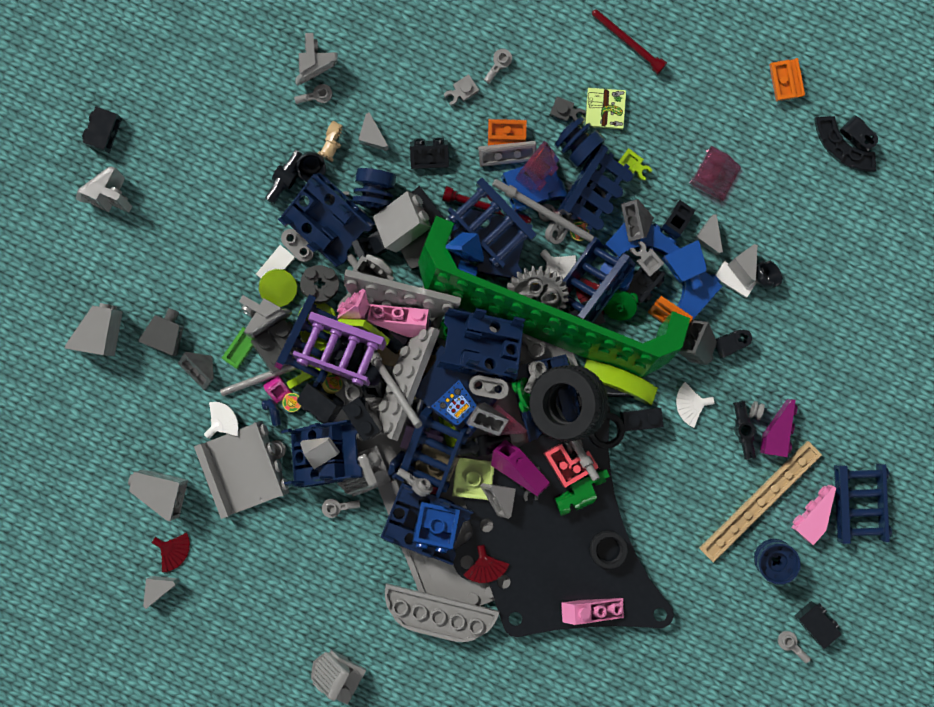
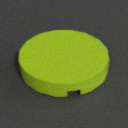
M275 268L267 271L259 281L258 290L262 299L265 298L278 307H282L293 301L297 294V284L295 278L284 269Z

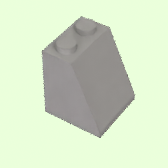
M100 303L99 307L92 306L66 343L65 349L115 356L123 311L117 310V306Z
M145 469L135 471L130 475L128 480L129 492L167 521L180 517L188 484L187 479Z

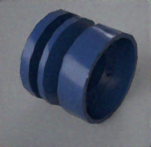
M583 116L571 122L562 131L554 144L557 149L564 143L566 144L561 150L562 154L570 149L573 151L568 160L576 168L580 167L591 156L594 149L606 140L598 130L590 135L587 133L591 127L590 123L586 124L583 128L581 127L586 121Z
M358 168L355 183L362 185L363 188L354 189L353 193L360 196H353L352 202L368 209H384L392 203L387 200L393 199V195L385 191L395 188L397 175L383 170Z
M768 539L757 546L754 553V563L757 570L767 581L774 584H786L797 577L800 571V558L798 553L789 544L780 539ZM772 557L778 558L779 561L773 562Z

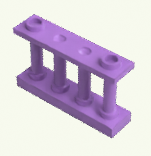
M311 312L308 319L313 329L303 352H293V356L297 360L296 362L302 366L307 367L309 364L352 380L351 382L358 386H363V384L369 386L370 381L365 376V373L375 350H384L386 346L385 338ZM325 329L330 331L331 336L321 359L310 357L320 331ZM341 336L347 337L349 343L339 366L328 363L338 338ZM361 342L367 344L368 348L358 372L346 370L356 344Z

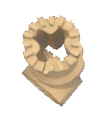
M332 121L326 132V143L322 150L318 152L320 156L325 157V159L327 158L331 162L334 160L333 156L337 148L341 147V144L336 142V140L340 136L341 128H343V125Z

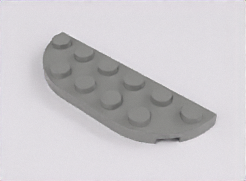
M345 270L344 284L348 292L353 295L362 289L366 290L369 305L429 309V318L445 316L449 308L456 310L461 302V297Z
M436 328L423 329L417 336L411 338L401 348L400 356L393 368L391 377L410 406L440 330ZM387 385L383 400L379 404V420L383 426V433L388 438L398 441L407 414Z
M386 583L385 601L387 608L397 623L414 632L455 642H469L487 633L493 627L499 615L498 610Z

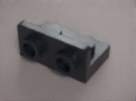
M418 138L411 141V169L449 167L448 140L433 138V141H425V139Z

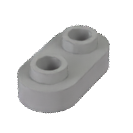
M558 211L555 212L556 214L562 217L561 213H559ZM571 213L563 215V218L571 223L574 221L570 218ZM551 220L545 231V238L550 243L559 244L564 240L568 229Z
M287 229L282 233L281 241L283 245L299 261L309 262L312 260L314 253L306 246L309 243L294 229ZM289 235L294 236V240L291 242L287 240ZM302 249H307L306 255H301Z
M478 375L474 376L469 382L470 391L478 396L502 399L509 391L507 383L501 379ZM476 382L482 383L481 389H476ZM499 385L501 387L500 393L495 392V386Z

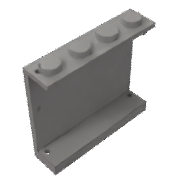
M263 421L255 422L252 425L239 429L238 436L226 434L194 446L221 519L289 493V486L284 484L287 480L281 472L282 465L275 456V446L269 440V431L267 426L263 424Z

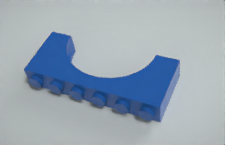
M624 222L604 245L615 257H620L623 253L630 251V248H641L638 241L643 242L647 249H653L663 255L680 249L676 245L677 242L670 236L666 237L662 233L661 227L655 223L651 224L646 238L629 242ZM706 271L699 274L703 283L701 287L693 290L688 280L682 282V294L677 306L693 316L692 320L722 288L720 280L713 274L709 275Z

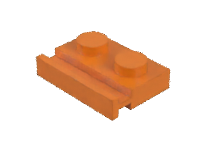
M798 58L769 64L776 102L805 96Z
M488 119V146L526 142L527 120Z
M660 296L647 312L662 323L672 311L689 317L690 322L693 316L663 296Z

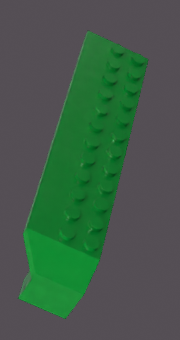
M438 216L435 217L418 261L425 289L461 297L459 308L472 313L475 312L476 308L486 310L485 315L513 321L514 317L525 319L522 323L524 324V334L589 360L620 368L640 378L668 364L682 349L690 318L674 311L660 325L655 339L641 343L459 270L449 251L445 249L454 223Z

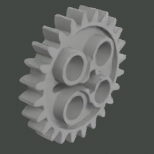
M532 266L531 271L524 268V274L517 272V278L511 277V283H507V289L561 311L562 308H566V302L568 301L566 281L563 282L562 276L557 277V271L550 273L549 267L545 271H543L542 266L538 270H535L534 266Z

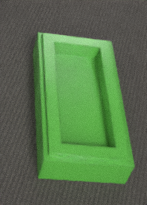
M242 327L222 356L224 361L236 369L241 366L253 348L250 343L253 339L246 337L244 333L245 327Z

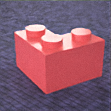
M558 444L543 453L560 483L565 488L588 474L587 470L581 466L578 455L571 459L562 444ZM586 450L585 453L587 456L591 457L593 461L592 465L596 470L599 467L593 459L591 453L588 450Z

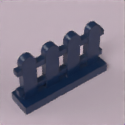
M603 144L594 149L557 210L562 215L571 213L570 218L573 220L578 218L587 224L586 229L589 231L592 229L600 230L604 227L603 220L599 218L601 213L610 214L613 212L614 207L609 202L610 198L621 197L623 189L619 186V183L621 181L629 182L633 178L632 172L628 170L630 166L618 163L613 159L614 155L612 153L607 155L606 152L609 148ZM605 169L616 176L614 182L603 175ZM595 186L607 193L604 198L593 191ZM586 202L597 209L595 214L583 207Z

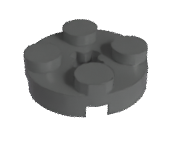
M323 265L307 268L301 277V292L306 298L309 294L316 297L314 301L316 304L329 302L337 294L339 288V280L335 271ZM320 280L325 285H322V288L319 289L314 283Z

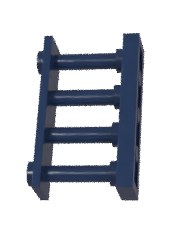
M481 178L476 182L477 192L456 212L450 207L448 209L450 214L448 218L454 225L459 224L467 233H475L495 212L501 211L505 216L503 218L504 221L484 240L480 237L479 239L482 249L490 256L488 260L496 268L499 266L502 269L505 266L502 260L522 240L528 239L531 242L537 234ZM482 197H487L491 201V206L468 226L461 217ZM514 225L519 230L517 235L500 252L495 254L488 246L505 229Z
M596 237L587 245L586 250L563 279V282L566 281L568 295L576 287L591 296L586 305H582L569 296L566 304L580 312L578 314L579 318L591 323L596 320L636 265L631 257L625 253L618 259L602 250L604 246ZM597 256L614 265L609 274H605L591 265ZM586 271L603 281L598 289L595 290L580 281Z
M309 294L274 367L281 370L284 365L288 366L289 364L316 377L313 385L317 387L320 382L323 383L328 372L322 369L319 371L309 365L307 367L302 366L289 353L292 348L296 349L297 347L301 350L305 348L306 343L300 341L301 338L298 335L300 331L312 332V325L306 321L308 314L310 315L311 312L336 321L338 320L337 317L317 308V305L314 304L316 297ZM320 331L318 335L319 338L327 342L331 334ZM313 347L311 355L321 359L323 351Z
M425 407L419 416L422 426L414 429L400 468L418 479L425 478L429 480L431 485L438 487L435 497L439 498L443 492H447L450 486L448 479L462 444L465 445L468 440L469 434L467 430L469 426L465 424L460 432L434 421L433 417H431L433 409ZM431 427L457 439L454 448L428 437L425 433L426 428L429 429ZM420 444H426L450 455L448 465L421 453V450H419ZM420 460L444 471L442 480L415 469V466H413L414 461ZM399 475L396 478L402 482L405 481V479H403Z
M876 463V470L850 471L846 465H834L838 542L851 544L853 536L879 535V540L890 542L889 537L892 535V530L889 525L887 494L889 470L886 468V464ZM850 478H876L877 489L850 490L848 488V480ZM858 497H877L878 508L851 509L849 507V500ZM878 516L879 528L852 529L850 527V519L852 517Z

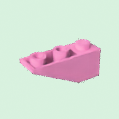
M362 289L358 293H354L351 298L348 297L345 302H341L337 309L339 313L337 320H366L370 308L366 290Z
M370 304L367 321L403 336L413 338L421 330H427L429 327V309Z
M832 485L822 487L818 492L819 496L815 500L810 501L805 507L806 511L802 515H798L793 521L791 528L809 544L814 545L827 529L836 487Z
M623 598L577 600L561 603L562 622L579 625L624 618Z

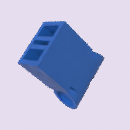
M549 153L538 162L505 172L501 177L503 183L508 186H514L518 192L539 204L547 201L562 200L567 195L563 181L557 176V164L553 153ZM509 198L512 209L515 212L530 208L515 198Z

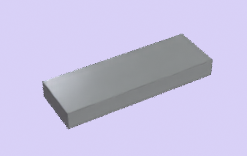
M535 141L478 147L480 167L537 161Z

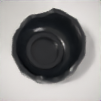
M308 151L302 154L297 161L299 177L308 182L313 174L320 173L325 175L326 165L323 157L317 152Z
M761 261L757 264L755 281L760 287L772 289L782 283V273L773 261Z

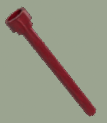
M597 9L592 11L593 17L649 62L653 72L658 75L667 64L664 59L655 58Z
M446 186L442 201L447 203L457 201L464 204L470 197L457 194V191L453 190L454 188ZM478 201L473 207L487 210L491 205ZM501 211L495 212V214L504 216ZM517 213L527 224L531 222L530 216Z

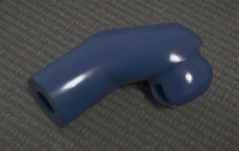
M269 398L268 400H263L262 408L263 410L269 409L272 425H280V412L274 400Z
M402 450L391 460L387 471L388 475L394 480L398 476L397 468L402 464L406 454Z

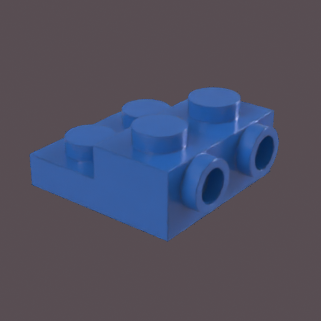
M421 502L412 543H416V547L420 549H428V546L435 547V551L439 553H447V550L451 551L454 545L460 510Z

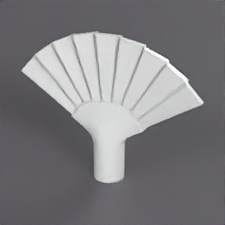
M546 249L540 253L546 261L545 269L549 267L550 273L557 271V277L562 276L563 279L576 263V255L553 257Z
M686 382L680 387L676 398L677 411L680 417L693 428L702 408L715 404L713 397L701 398Z
M209 402L211 427L204 435L208 439L216 432L238 436L239 423L234 411L226 404Z

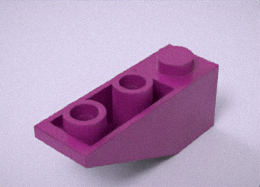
M787 399L762 435L760 453L788 457V453L792 449L790 436L794 433L795 428L793 416L797 413L796 400Z
M504 440L493 450L491 466L536 496H539L549 486L550 482L528 457L507 440Z

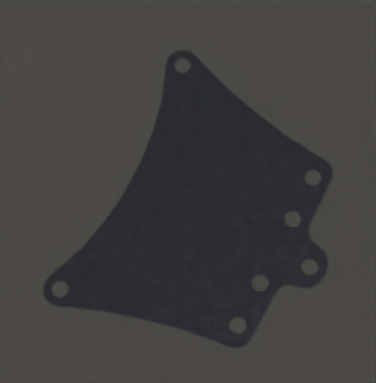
M605 419L604 423L601 424L602 426L598 428L599 430L595 432V435L599 440L608 442L610 420ZM543 433L537 440L519 447L536 467H539V471L550 482L549 486L539 495L538 500H535L533 493H529L527 496L528 501H525L523 495L526 488L521 487L520 484L494 468L492 485L516 489L512 515L509 519L498 516L489 500L464 497L466 507L473 510V514L470 517L473 533L468 542L456 549V556L453 561L454 568L462 578L469 580L463 575L468 569L463 568L460 561L464 556H471L475 563L479 558L477 549L479 545H485L488 556L509 563L506 572L503 574L510 578L509 587L500 588L497 580L488 582L491 588L503 627L510 636L522 637L554 630L586 627L628 626L665 628L673 621L674 613L671 605L648 577L626 533L615 497L610 469L609 448L597 447L590 441L589 437L581 439L584 451L588 450L599 468L596 469V472L607 469L610 477L605 478L606 482L595 486V483L592 484L597 499L586 507L576 510L573 504H570L571 512L563 516L560 514L554 498L568 490L569 492L572 490L570 485L566 488L562 486L543 453L558 444H562L564 448L565 445L564 442L555 441ZM573 451L572 454L568 455L572 459L577 456V453ZM483 519H490L493 522V529L491 531L484 532L481 530L480 522ZM607 530L622 536L628 548L627 558L623 564L612 569L602 568L596 564L589 550L594 536ZM606 538L598 544L597 552L601 559L612 561L618 557L620 547L616 540ZM623 598L624 618L579 625L562 622V602ZM657 608H663L667 612L665 620L657 621L654 618L653 614ZM518 612L521 614L522 622L519 625L515 626L509 622L511 613Z

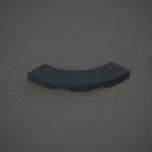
M835 116L814 118L818 137L824 148L834 159L854 170L863 172L876 171L875 152H867L850 146L839 132Z

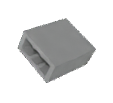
M407 191L373 216L386 249L397 253L431 228L428 221L429 216L422 206L423 201L417 194L415 195Z

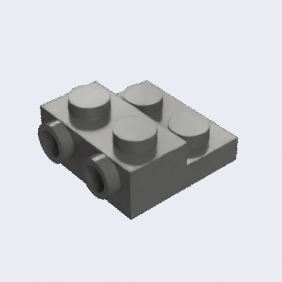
M285 319L250 342L272 374L279 370L274 365L293 328V324L290 321L286 322ZM297 347L296 349L292 348L289 354L293 355L294 351L302 353L303 350Z

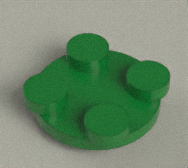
M618 289L603 311L615 320L631 319L636 313L639 297L635 293H628Z
M525 377L512 383L514 392L519 395V407L523 413L531 410L529 408L530 393L524 391L529 379Z

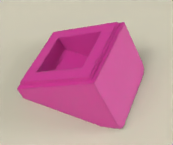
M280 376L271 378L263 385L267 394L276 404L285 395L292 393Z

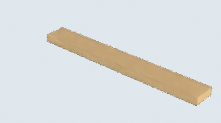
M806 441L699 549L714 563L822 454L809 441Z

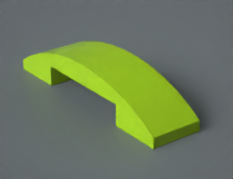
M586 360L584 368L595 373L599 380L602 381V384L634 396L633 399L652 406L658 389L656 386L620 368L593 360Z

